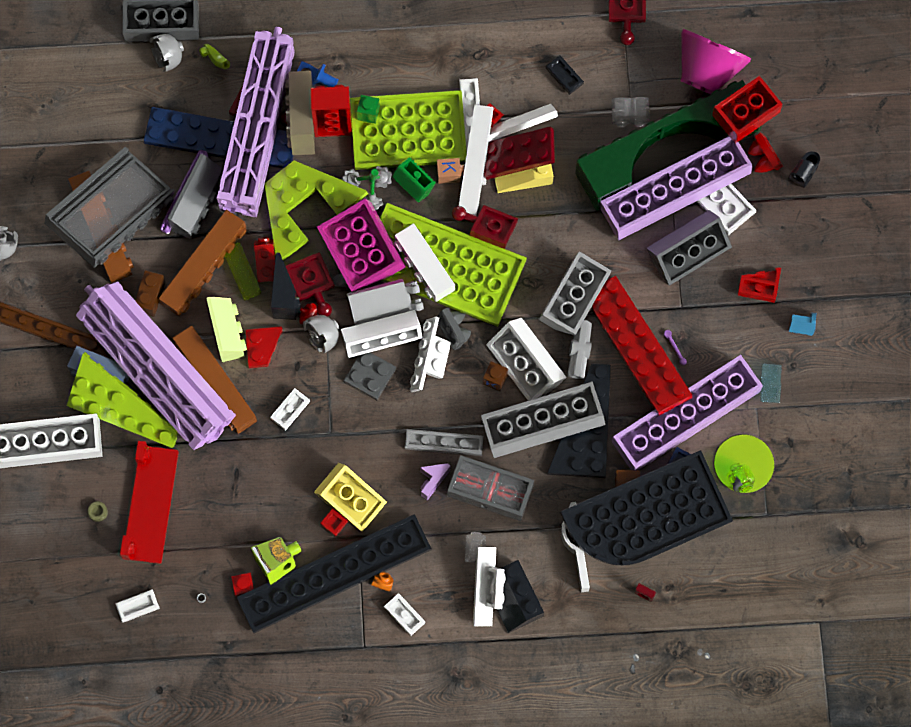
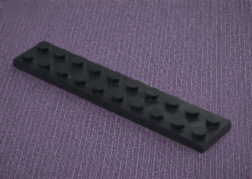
M414 514L287 573L271 585L268 582L240 595L237 599L254 634L361 584L375 575H379L381 572H386L429 552L432 548Z

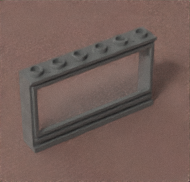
M124 147L50 210L45 216L44 224L95 268L98 264L102 265L112 252L116 253L124 241L131 240L138 229L142 230L147 225L148 220L156 218L164 206L168 207L174 200L175 190L165 184L131 154L128 148Z

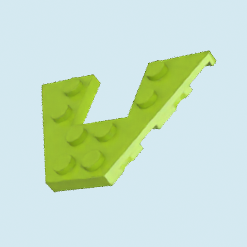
M292 161L264 184L275 254L280 253L284 261L309 241L289 216L288 212L316 190L319 191L337 215L358 203L368 195V192L302 163Z

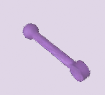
M666 330L664 332V337L669 339L677 356L680 359L679 363L681 365H685L687 363V360L682 357L674 340L672 339V332L670 330Z

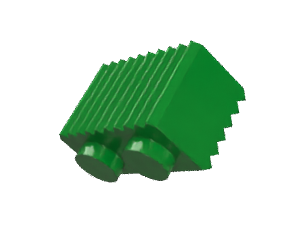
M410 157L398 166L392 176L418 203L430 194L436 184Z

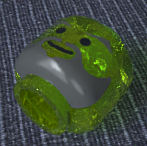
M736 463L730 467V471L727 473V479L734 491L745 493L754 487L753 484L756 479L748 465Z

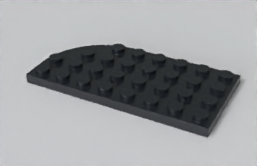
M701 450L560 512L570 536L587 555L600 562L620 566L643 562L733 522Z

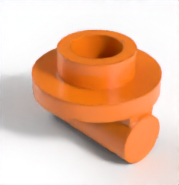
M381 572L379 575L374 576L372 586L390 592L394 580L390 574Z

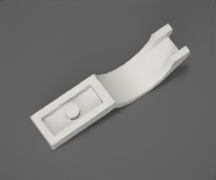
M571 502L569 508L576 505V502ZM563 521L561 529L562 541L564 546L575 554L581 592H587L590 586L584 551L570 542L566 534V525Z

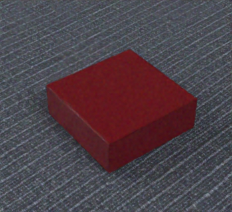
M640 583L634 592L649 602H652L656 595L655 591Z

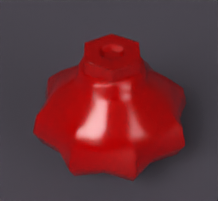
M307 303L304 308L300 309L299 322L303 324L308 318L318 315L317 307L314 303Z

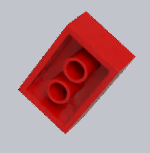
M758 76L716 105L712 116L736 144L778 115L783 104L764 80Z

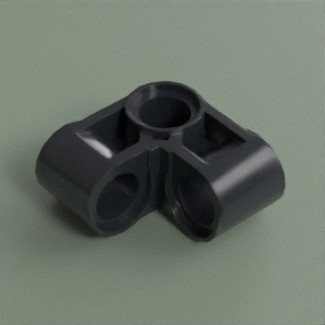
M814 151L807 152L794 167L788 179L805 188L819 166L820 155ZM807 159H813L815 161V164H813Z

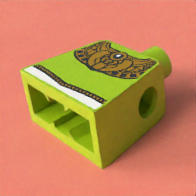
M279 537L251 547L254 559L270 585L295 568L293 556L302 552L297 541L286 546L282 538Z

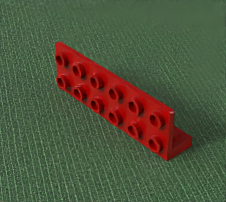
M138 441L135 457L137 470L126 536L123 535L120 551L122 559L162 563L179 454L178 450L149 447L146 441Z

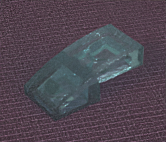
M762 364L761 384L763 387L760 391V402L780 403L782 365Z

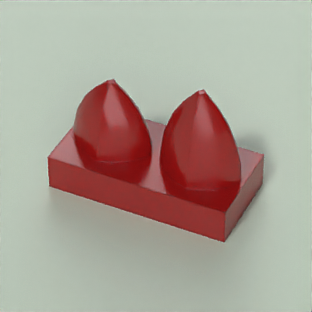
M761 132L754 136L756 140L751 144L748 154L757 156L765 153L758 161L754 171L763 173L782 168L783 165L766 136Z

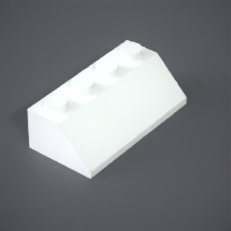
M522 318L508 322L486 344L499 363L508 368V375L528 401L547 395L567 378Z

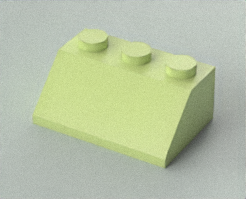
M207 297L222 362L245 357L243 352L247 350L245 340H240L239 333H242L240 321L236 322L235 315H238L236 304H232L231 298Z

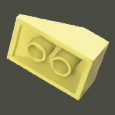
M549 164L494 179L497 193L551 185L553 184L554 176L552 166Z
M341 463L334 467L314 491L326 504L361 532L364 531L387 503L352 470Z

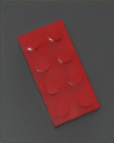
M335 85L334 87L316 86L311 88V110L315 137L352 136L349 86Z

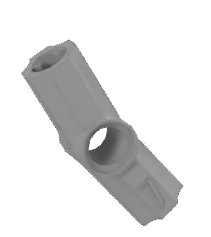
M587 320L582 322L570 343V362L567 376L574 379H584L587 360L591 352L590 335L592 323Z

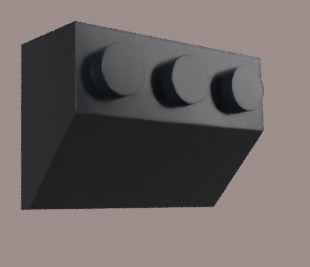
M519 560L501 568L504 569L505 582L503 584L504 602L502 603V609L496 610L508 633L544 617L541 604Z

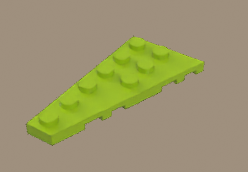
M86 352L82 354L67 402L68 407L86 414H97L99 419L171 448L175 446L179 434L162 414L160 415L147 401L144 402L140 399L137 393L116 376L108 373L100 363L97 364Z

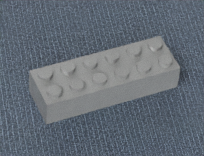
M593 382L481 415L494 458L605 425Z

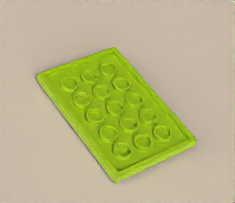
M462 90L370 96L379 98L380 101L376 124L359 121L357 119V109L360 97L350 98L355 170L376 169L377 166L395 168L409 157L419 166L437 165L438 159L460 158V163L466 162L467 151Z

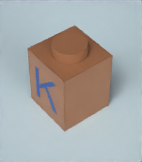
M460 158L437 160L438 184L461 182V176L464 175V164H460Z

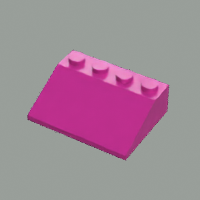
M366 198L317 227L351 292L390 277L406 267L374 206Z

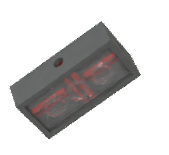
M460 455L447 491V496L521 521L534 485V480Z

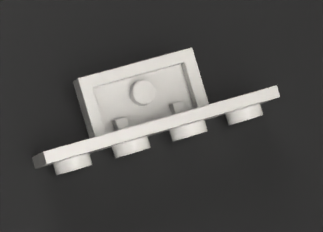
M438 317L427 319L423 325V338L419 343V354L414 363L415 371L410 380L411 392L423 389L426 374L438 379L443 378L451 342L435 336L439 321Z
M477 547L473 626H492L493 608L502 609L505 574L504 569L495 567L496 547Z

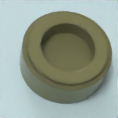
M99 501L91 503L87 511L90 519L95 522L103 521L108 514L105 504Z

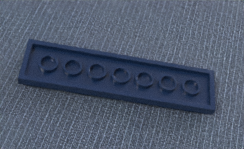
M152 107L144 144L193 153L203 150L210 156L226 158L234 121ZM277 129L269 166L283 169L293 161L294 155H292V148H288L287 132Z

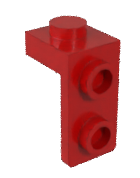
M260 237L254 242L258 282H269L274 280V241L269 239V237Z

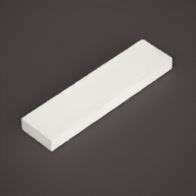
M549 104L497 123L490 129L489 142L556 118L558 116L557 111Z

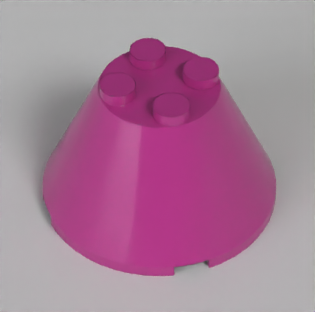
M685 29L681 32V82L711 94L713 91L722 88L751 61L750 57L724 45L712 42L696 33Z

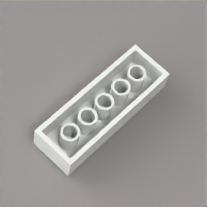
M97 414L0 424V468L103 457L100 419Z

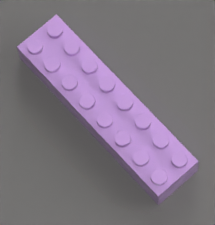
M727 137L600 201L601 211L617 239L621 240L751 174L752 164L739 142L735 144L730 137Z
M739 355L688 388L692 393L691 399L661 415H658L655 410L613 436L612 443L631 470H640L758 394L763 385L743 357Z

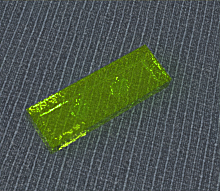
M240 242L236 243L235 248L230 254L225 253V257L245 301L260 295L261 290Z

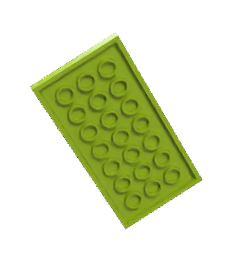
M387 203L380 220L393 244L397 233L415 224L454 282L455 291L438 300L437 303L498 327L527 261V257ZM402 251L399 255L406 267L381 281L388 283L403 279L404 284L417 281L414 275L415 271L412 267L409 268L407 266ZM417 281L420 292L415 294L434 301L433 298L427 296L424 284Z

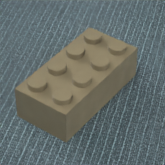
M311 71L289 72V79H285L288 148H292V155L315 154V137L311 110V88H313Z

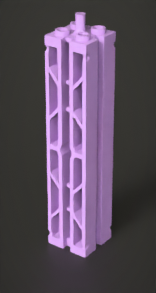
M275 27L273 36L268 31L255 32L219 186L220 190L217 195L220 211L225 212L227 209L231 213L239 212L242 215L256 218L258 215V207L261 202L286 92L285 79H289V72L291 71L292 59L295 53L293 38L286 34H281L282 28Z
M119 282L108 283L101 288L96 287L93 289L91 285L85 287L84 290L89 297L80 305V310L76 314L78 319L84 322L85 327L182 438L188 441L189 446L193 450L202 447L205 443L209 444L217 440L223 433V428L228 426L236 416L233 411L228 409L225 402L128 292L123 290Z

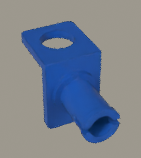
M302 61L297 71H301L307 68L311 71L313 86L320 82L328 87H334L339 80L324 72L325 64L317 69Z

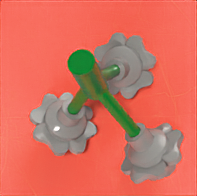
M377 166L376 169L371 170L369 176L360 177L358 172L350 169L349 171H344L342 180L357 187L362 180H369L371 182L370 192L363 199L369 200L375 210L383 205L382 198L376 197L374 185L376 188H386L387 184L392 182V172L388 171V167L382 168Z

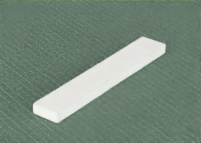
M478 78L459 80L460 90H462L466 151L468 149L474 105H480ZM484 174L482 185H486V178L484 177Z
M474 105L459 206L464 207L467 213L475 216L478 213L494 109L493 107Z

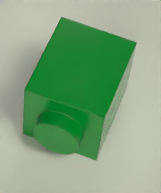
M361 95L357 109V119L359 121L376 124L380 108L379 98Z

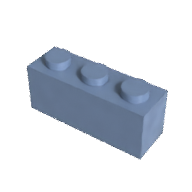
M76 346L67 365L71 375L76 377L82 354L86 352L97 364L100 363L108 373L116 376L124 384L127 383L129 376L116 361Z

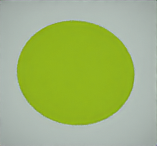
M737 435L724 441L718 448L714 460L715 471L720 481L729 489L733 490L731 483L735 482L737 476L743 484L739 487L740 492L750 493L761 489L769 482L774 471V458L769 447L762 440L750 435Z

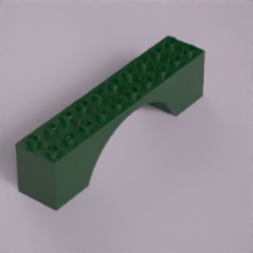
M734 81L723 90L717 89L706 98L701 97L690 106L684 105L673 114L668 113L657 122L651 121L640 130L635 129L624 138L618 137L607 146L602 145L591 154L585 153L581 155L577 160L575 174L595 210L601 209L600 201L632 185V170L637 160L650 146L661 139L677 134L689 133L705 135L718 141L729 137L712 116L713 110L720 102L746 85L744 81ZM762 126L754 130L752 133H750L743 139L759 132Z

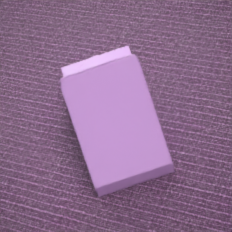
M448 463L420 468V472L430 479V481L427 479L420 488L422 490L421 496L427 501L450 472L451 466Z

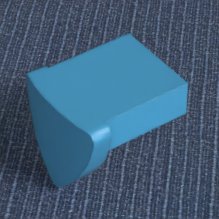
M811 312L810 317L792 315L789 332L812 336L816 327L817 313Z

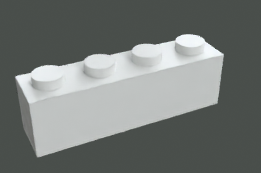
M415 224L395 235L394 246L399 253L402 251L405 256L404 261L409 268L412 267L414 269L417 281L424 284L426 287L424 290L429 298H433L437 302L455 291L454 282Z
M415 310L341 329L349 358L423 338Z

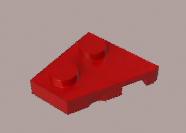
M778 267L774 271L769 272L760 271L755 274L742 275L738 296L775 303L781 268Z
M282 326L246 330L249 368L269 366L271 356L283 332Z

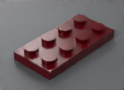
M550 126L488 142L484 177L488 180L555 163L554 129Z

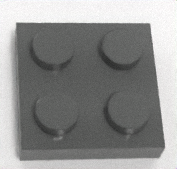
M370 352L361 354L344 379V383L377 401L394 374L396 366Z

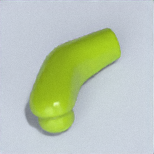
M204 44L199 49L201 56L206 57L208 55L215 66L222 69L230 67V62L211 45Z

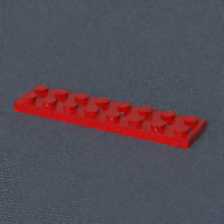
M614 276L606 280L591 310L657 414L661 415L691 399L692 393L618 278Z

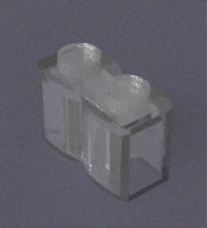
M613 98L611 100L612 124L617 127H626L628 124H635L636 127L645 126L650 121L649 98Z

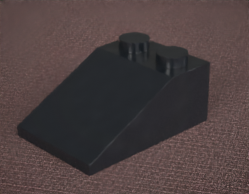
M276 253L271 302L273 319L296 320L297 314H300L301 309L300 297L296 295V290L281 254Z

